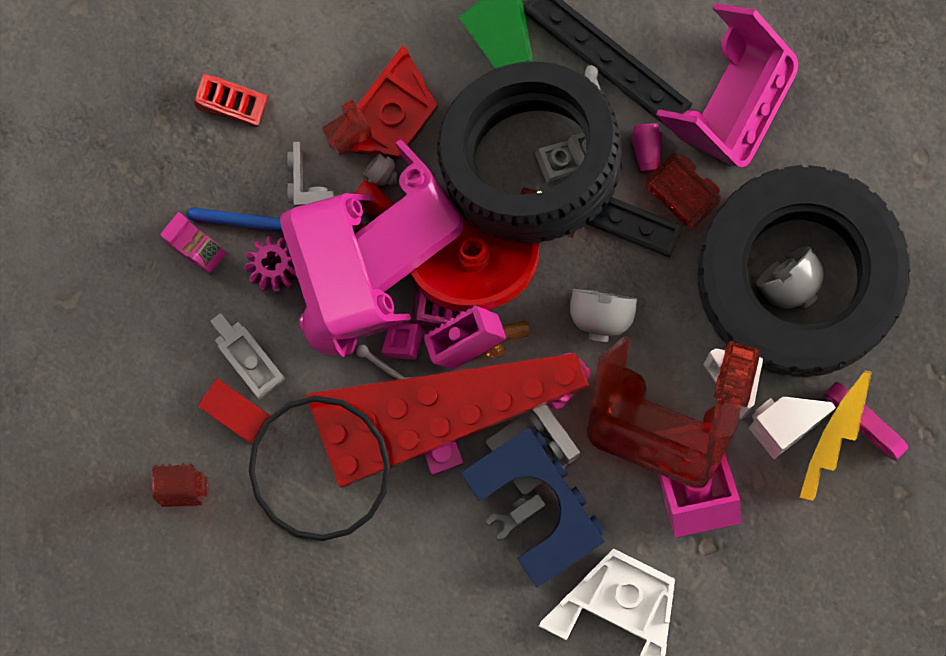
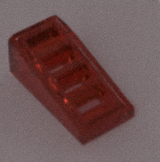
M735 342L727 343L721 360L713 398L741 407L748 406L760 357L758 349Z

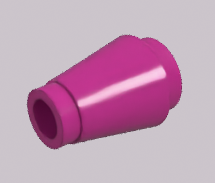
M657 123L633 126V134H630L640 172L659 170L663 132L659 131V124Z

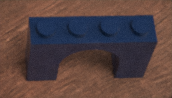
M528 427L460 474L478 501H481L509 481L520 477L536 478L553 490L559 503V519L556 527L548 537L517 557V560L535 587H538L604 543L605 541L601 535L606 531L595 515L589 518L582 508L587 503L575 486L570 490L563 478L568 474L559 460L556 458L551 461L544 451L549 446L539 430L532 433Z

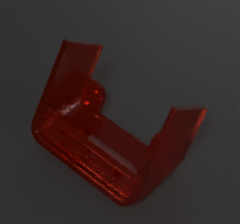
M624 336L604 352L598 360L587 428L590 442L604 452L693 488L704 486L713 477L737 429L746 383L739 381L716 403V406L711 407L705 413L703 422H700L645 400L647 391L645 380L639 373L625 368L630 338Z

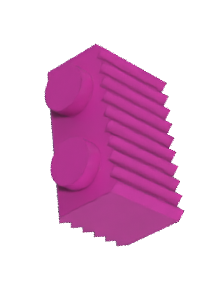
M473 305L472 309H467V312L462 311L461 316L457 314L456 319L451 318L450 322L446 321L445 325H440V328L435 327L434 331L430 330L429 334L425 333L423 338L434 365L437 364L454 370L506 340V335L498 314Z

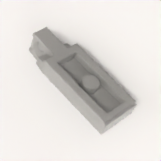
M221 313L210 321L220 334L215 339L217 347L259 400L285 380L284 376L255 339L239 322L231 327Z

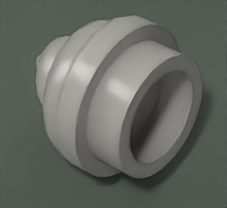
M380 153L373 158L363 173L369 178L368 182L370 184L374 182L378 186H385L387 184L393 186L398 183L394 160L389 156L383 157Z

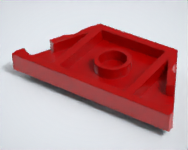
M401 46L329 141L330 148L373 156L380 153L383 157L389 156L392 159L400 160L402 155L396 142L401 139L409 147L438 109L434 97L427 89L424 79L415 67L406 47Z

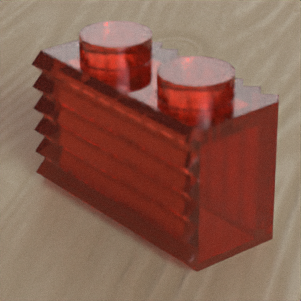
M673 152L648 176L645 187L692 231L719 205L722 197L718 194L720 192L719 187L711 179L706 178L703 180L695 172L697 168L687 156L682 155L679 157Z
M176 463L174 467L171 464L167 467L162 464L160 467L155 465L152 468L153 499L162 507L203 505V497H208L209 495L208 477L204 476L203 472H199L191 463L188 466L184 463L179 466Z

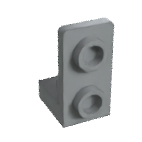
M293 142V152L287 153L288 171H293V183H288L287 188L288 203H294V207L334 197V192L328 191L325 187H311L308 189V192H303V150L300 142Z

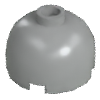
M802 246L786 254L789 259L781 264L776 261L770 265L756 281L762 295L772 305L781 309H792L797 306L804 309L813 304L818 298L816 293L821 288L824 279L823 266L809 246Z
M573 289L570 298V315L578 329L589 333L588 339L608 342L609 336L621 335L633 323L637 310V298L615 293H600L594 290Z

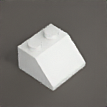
M782 397L777 402H774L770 398L756 409V412L751 416L754 421L749 430L771 457L776 459L824 421L836 407L832 402Z

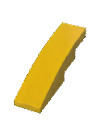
M865 370L842 399L824 429L809 463L799 498L814 500L822 468L834 471L837 466L843 438L854 441L857 439L872 375L871 371Z

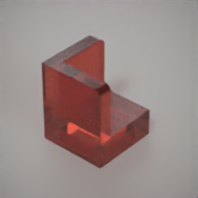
M353 99L341 106L343 115L322 128L323 133L339 156L372 136L371 125Z

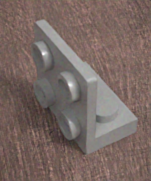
M546 404L524 413L486 440L489 449L494 451L529 427L532 433L539 430L549 446L544 451L551 461L557 458L564 468L578 459L580 454L578 448ZM520 477L512 480L522 495H527L544 483L531 477Z

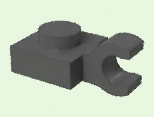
M527 494L512 504L514 511L509 515L493 514L486 520V524L490 526L498 521L504 525V530L496 536V539L501 541L507 538L512 530L520 527L545 510L546 505L538 494L533 498H530Z

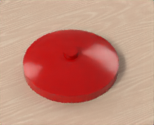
M459 212L463 221L461 234L410 272L411 278L425 297L435 304L450 310L467 312V309H472L473 305L486 310L502 306L517 297L534 277L539 263V243H514L494 238L471 225L463 217L462 213Z

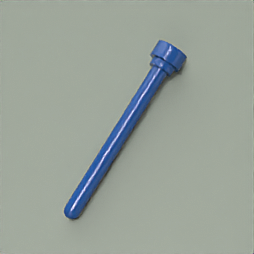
M190 208L187 211V217L192 221L283 232L280 218L201 208Z

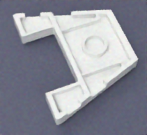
M613 548L541 621L539 627L567 640L581 610L584 609L646 640L640 656H665L675 579Z

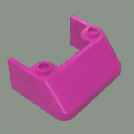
M715 3L713 10L729 26L721 40L722 53L730 62L703 114L694 110H688L680 114L659 109L656 116L681 141L729 165L745 167L754 157L797 74L798 59L756 9Z
M401 139L396 142V145L407 168L399 177V185L406 196L355 233L372 289H380L383 292L457 238L463 230L462 218L427 166Z
M345 193L294 207L283 212L280 216L281 228L313 327L318 336L323 340L369 337L411 320L409 313H393L394 304L387 293L380 289H372L354 234L353 227L360 224L361 216L363 215L361 205L372 201L371 194Z

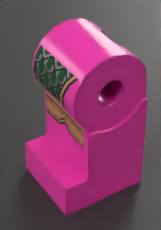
M179 212L160 234L165 244L208 274L213 272L227 254L216 242L202 233Z

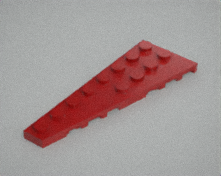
M573 353L313 392L306 395V398L322 396L341 399L367 414L384 438L390 468L589 387L577 354ZM319 402L309 403L339 487L344 488L384 470L378 440L360 417L339 405Z

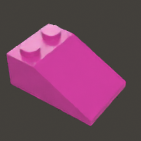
M714 420L649 434L664 503L674 538L741 524L740 498Z

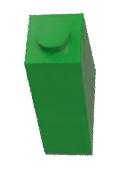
M480 0L459 16L495 69L508 64L533 61L522 0Z

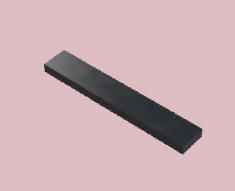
M528 0L524 4V13L588 65L597 67L598 73L663 125L665 124L656 116L659 109L683 114L692 107V103L565 1Z

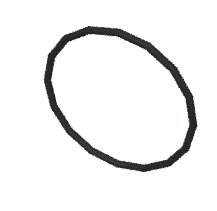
M311 396L288 402L265 420L252 443L248 472L255 499L273 523L296 537L326 541L350 535L373 518L387 494L390 462L384 438L367 414L341 399ZM313 402L339 405L360 417L378 440L384 463L381 491L368 514L348 529L324 535L298 531L277 518L261 497L255 474L258 445L270 424L290 408Z

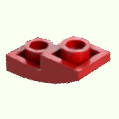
M218 378L215 379L198 403L201 409L251 444L265 420L271 416Z

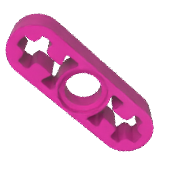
M834 382L824 393V397L828 402H832L836 407L835 409H837L842 399L849 392V389L839 382ZM864 405L859 431L886 456L897 461L908 449V445L893 429Z

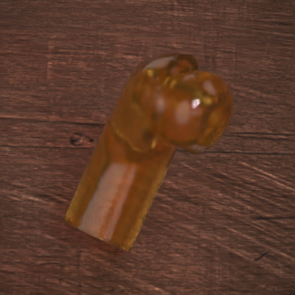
M527 321L503 324L502 327L506 340L487 350L488 357L497 358L505 353L503 344L508 340L528 337L530 329Z

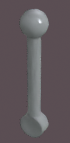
M359 345L357 347L356 354L359 357H366L396 380L410 378L403 377L371 354L366 345Z

